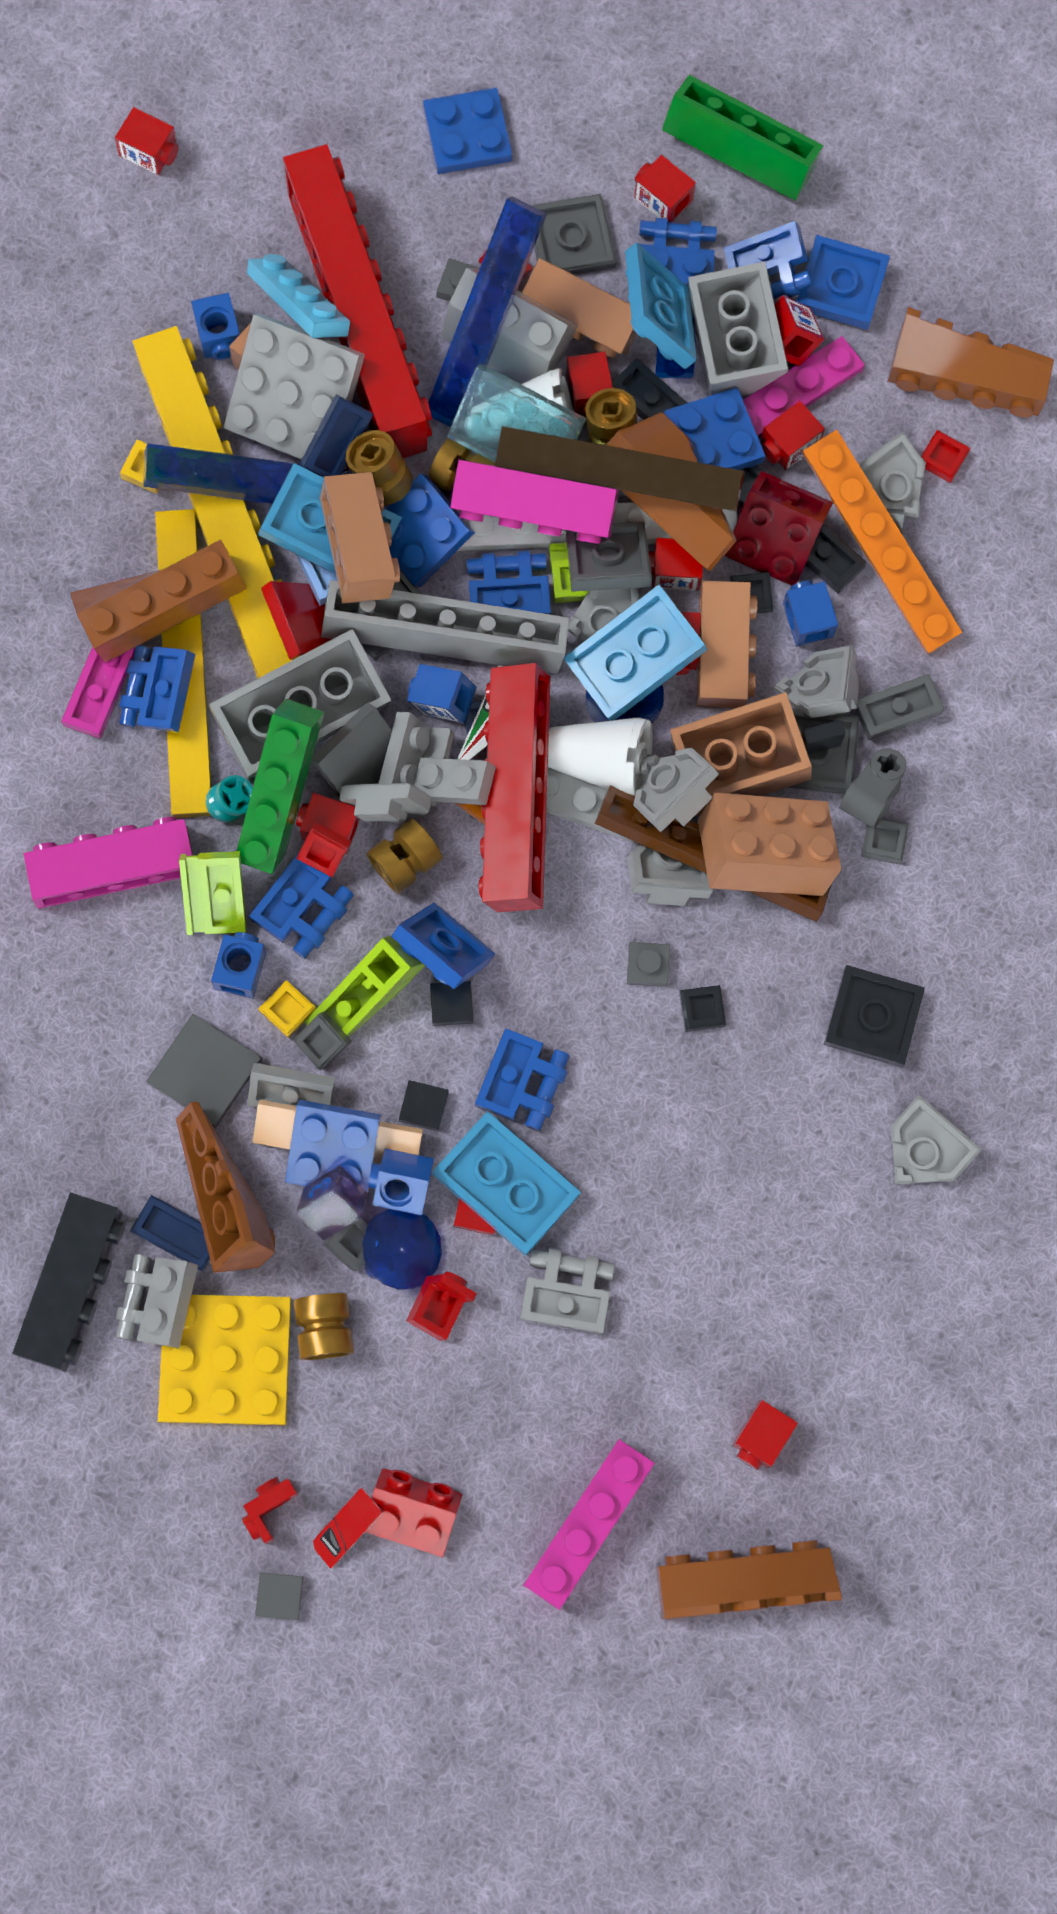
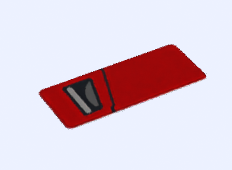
M360 1488L313 1540L314 1550L329 1568H333L382 1513L363 1488Z

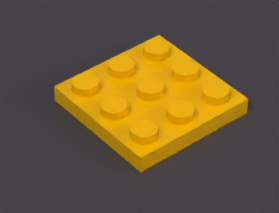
M191 1295L180 1347L161 1346L158 1422L286 1425L291 1297Z

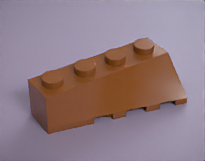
M908 307L896 341L887 382L895 383L899 389L912 392L921 389L934 392L936 397L943 400H954L956 398L972 401L974 406L982 409H991L994 406L1008 409L1011 414L1017 417L1039 416L1047 397L1054 364L1053 358L1011 343H1006L1001 347L995 346L989 335L977 331L964 335L952 330V322L938 318L935 324L920 319L921 311Z
M220 539L165 569L70 592L76 614L94 650L106 663L248 588L231 555Z
M812 1540L792 1543V1552L776 1553L775 1545L750 1547V1556L734 1558L733 1549L707 1552L708 1561L691 1563L690 1554L665 1557L666 1566L656 1567L662 1619L842 1600L830 1547L818 1549V1541Z

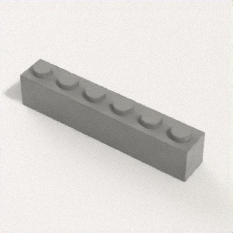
M330 580L321 637L334 639L353 629L362 644L503 666L536 663L545 672L558 674L566 652L569 618L392 590L390 599L342 603L338 581Z

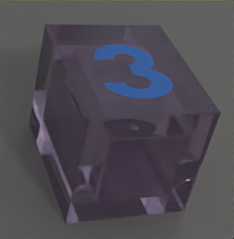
M339 1165L303 1188L296 1214L307 1228L312 1229L324 1241L361 1218L368 1192Z

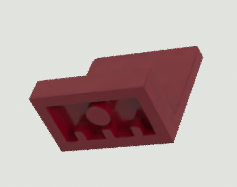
M761 471L748 493L733 531L736 542L726 552L725 556L761 573L769 572L771 577L793 586L800 579L833 502Z

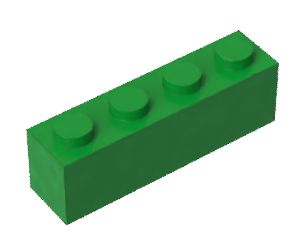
M691 75L687 76L674 94L662 127V131L674 136L678 140L693 146L710 157L729 165L744 175L765 184L795 201L811 178L824 146Z
M285 699L272 714L236 850L240 851L241 864L273 874L284 859L324 711Z

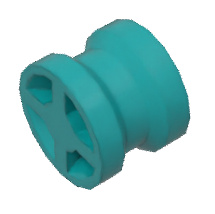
M231 775L209 789L205 802L208 812L220 822L227 823L236 820L247 812L253 786L242 776ZM224 795L228 796V799L230 800L229 805L226 802Z

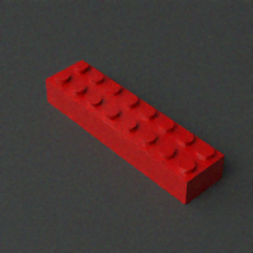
M328 144L284 156L283 164L287 195L322 294L350 321L348 336L338 337L339 342L343 346L365 354L356 390L362 407L374 414L369 422L371 431L378 430L389 434L403 459L428 451L427 437L432 436L429 423L432 420L430 408L426 398L419 397L417 385H419L418 375L413 362L407 363L404 353L407 347L400 327H394L392 320L394 309L389 294H382L379 284L382 281L380 269L375 258L370 260L367 250L370 244L364 225L357 224L355 214L358 213L351 190H345L342 181L345 180V173L339 156L332 158Z

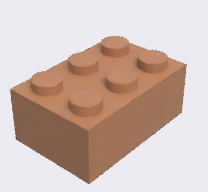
M786 692L670 729L675 753L677 750L692 747L719 773L705 788L711 796H713L714 792L762 796L812 779V766ZM707 804L696 814V816L702 814Z
M714 792L713 798L708 802L698 819L709 888L824 896L842 870L827 801Z

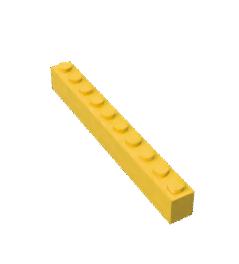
M177 326L132 340L137 360L193 509H195V514L207 546L220 539L222 540L248 588L229 598L228 602L258 679L292 661L287 655L261 591L262 586L270 581H274L269 568L275 567V563L268 544L260 546L256 533H259L261 526L255 510L247 511L243 499L249 497L241 474L234 476L230 464L235 463V458L229 441H220L217 430L222 428V424L215 405L208 407L204 396L209 394L202 371L195 373L191 362L196 360L191 341L189 337L182 339Z

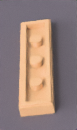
M260 1099L252 1143L290 1150L296 1106ZM380 1121L373 1163L381 1164L385 1148L419 1155L423 1129Z

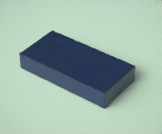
M336 394L299 466L323 478L324 476L342 475L347 466L346 451L349 444L357 436L365 432L374 414Z
M151 1195L130 1231L182 1261L197 1264V1269L204 1272L210 1262V1257L201 1222Z

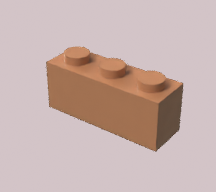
M538 259L522 293L578 324L572 338L580 341L582 335H585L596 341L594 349L599 352L605 351L606 355L612 358L615 357L617 352L627 355L637 336L630 323V303L546 260Z
M372 472L324 476L320 502L342 603L390 599L394 583L400 580V569L397 558H391L389 550L392 544L390 525L388 522L383 523L381 515L384 509L382 489L380 487L375 488Z
M702 581L699 591V613H701L700 639L708 650L700 655L697 666V707L738 708L746 705L748 697H754L755 673H748L749 658H755L756 634H749L750 619L756 620L757 596L750 595L751 582Z

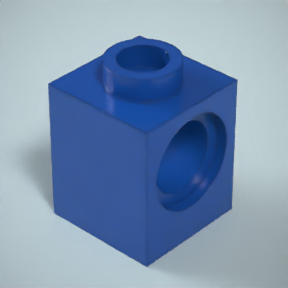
M229 292L192 300L191 304L204 358L213 357L216 360L230 358L229 346L240 334ZM215 326L226 328L225 331L218 334L209 332Z
M808 580L791 586L790 590L786 591L783 606L795 646L833 638L838 622L825 581L813 584L812 581Z
M236 932L235 937L224 934L211 979L214 990L254 999L266 956L265 946L259 943L258 937L243 932ZM245 955L251 959V963L246 970L237 972L229 968V964L234 957Z
M385 1148L381 1164L373 1163L368 1187L376 1189L373 1205L422 1215L434 1158Z

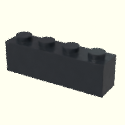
M70 1192L12 1354L62 1372L67 1371L69 1364L76 1365L83 1347V1341L78 1340L83 1323L90 1325L97 1308V1301L92 1299L98 1283L105 1284L111 1269L112 1261L106 1259L112 1243L119 1244L125 1229L126 1221L121 1220L122 1212L118 1207Z

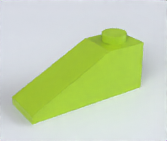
M392 935L383 937L304 1022L308 1025L319 1013L326 1011L342 1031L350 1037L402 991L425 965L417 958L406 954L401 948V944L391 937Z

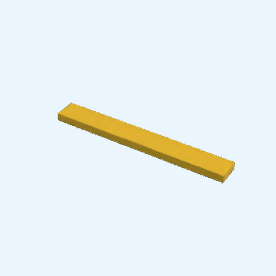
M195 509L155 512L158 570H161L198 551ZM200 613L161 633L162 647L188 650L195 654L179 732L167 731L171 815L176 818L211 816L205 803L206 795L211 788L202 616Z

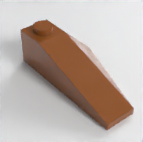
M662 412L617 431L606 444L612 447L698 462L693 452L694 447L690 438ZM621 490L709 571L714 568L736 542L725 514L720 508Z
M198 1101L190 1102L176 1118V1123L213 1273L260 1268L275 1253L274 1232L268 1226L264 1210Z

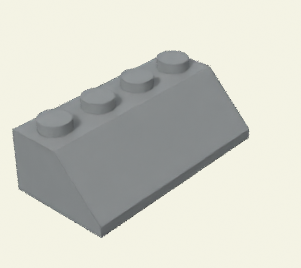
M351 629L210 703L209 706L227 746L245 779L249 781L256 777L272 714L285 699L324 711L316 742L317 745L334 736L367 702L376 707L379 712L389 706L391 698L354 630Z

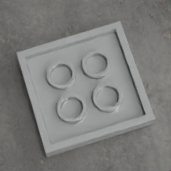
M261 313L253 314L223 428L302 459L335 395L338 394L352 402L365 354L325 338H311L304 330Z

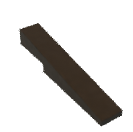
M505 426L501 428L495 461L496 467L731 511H737L745 471Z

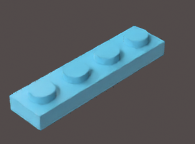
M267 254L263 258L248 260L247 274L311 338L348 336L350 321L317 288L306 280L303 274L298 272L285 257L277 254Z

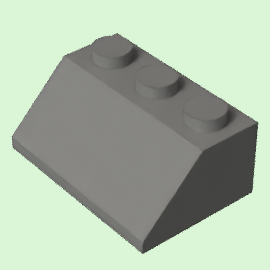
M765 262L688 277L689 298L710 396L738 387L741 397L750 396L788 372Z
M466 268L448 304L442 339L523 384L557 368L578 324L481 269Z

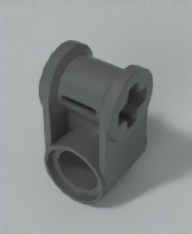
M883 748L874 753L861 774L853 780L847 789L839 809L872 828H876L887 812L892 800L899 792L901 779L907 768L904 756L899 751L891 748Z

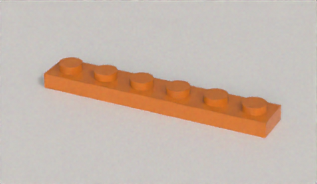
M836 429L803 450V456L925 652L929 654L961 634L960 627L838 430Z

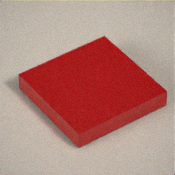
M270 581L261 587L290 660H294L332 640L321 637L325 604L319 606L309 584Z

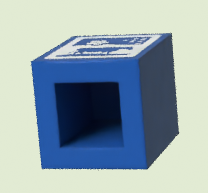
M420 664L416 676L409 684L407 701L422 715L464 724L477 687L460 671Z

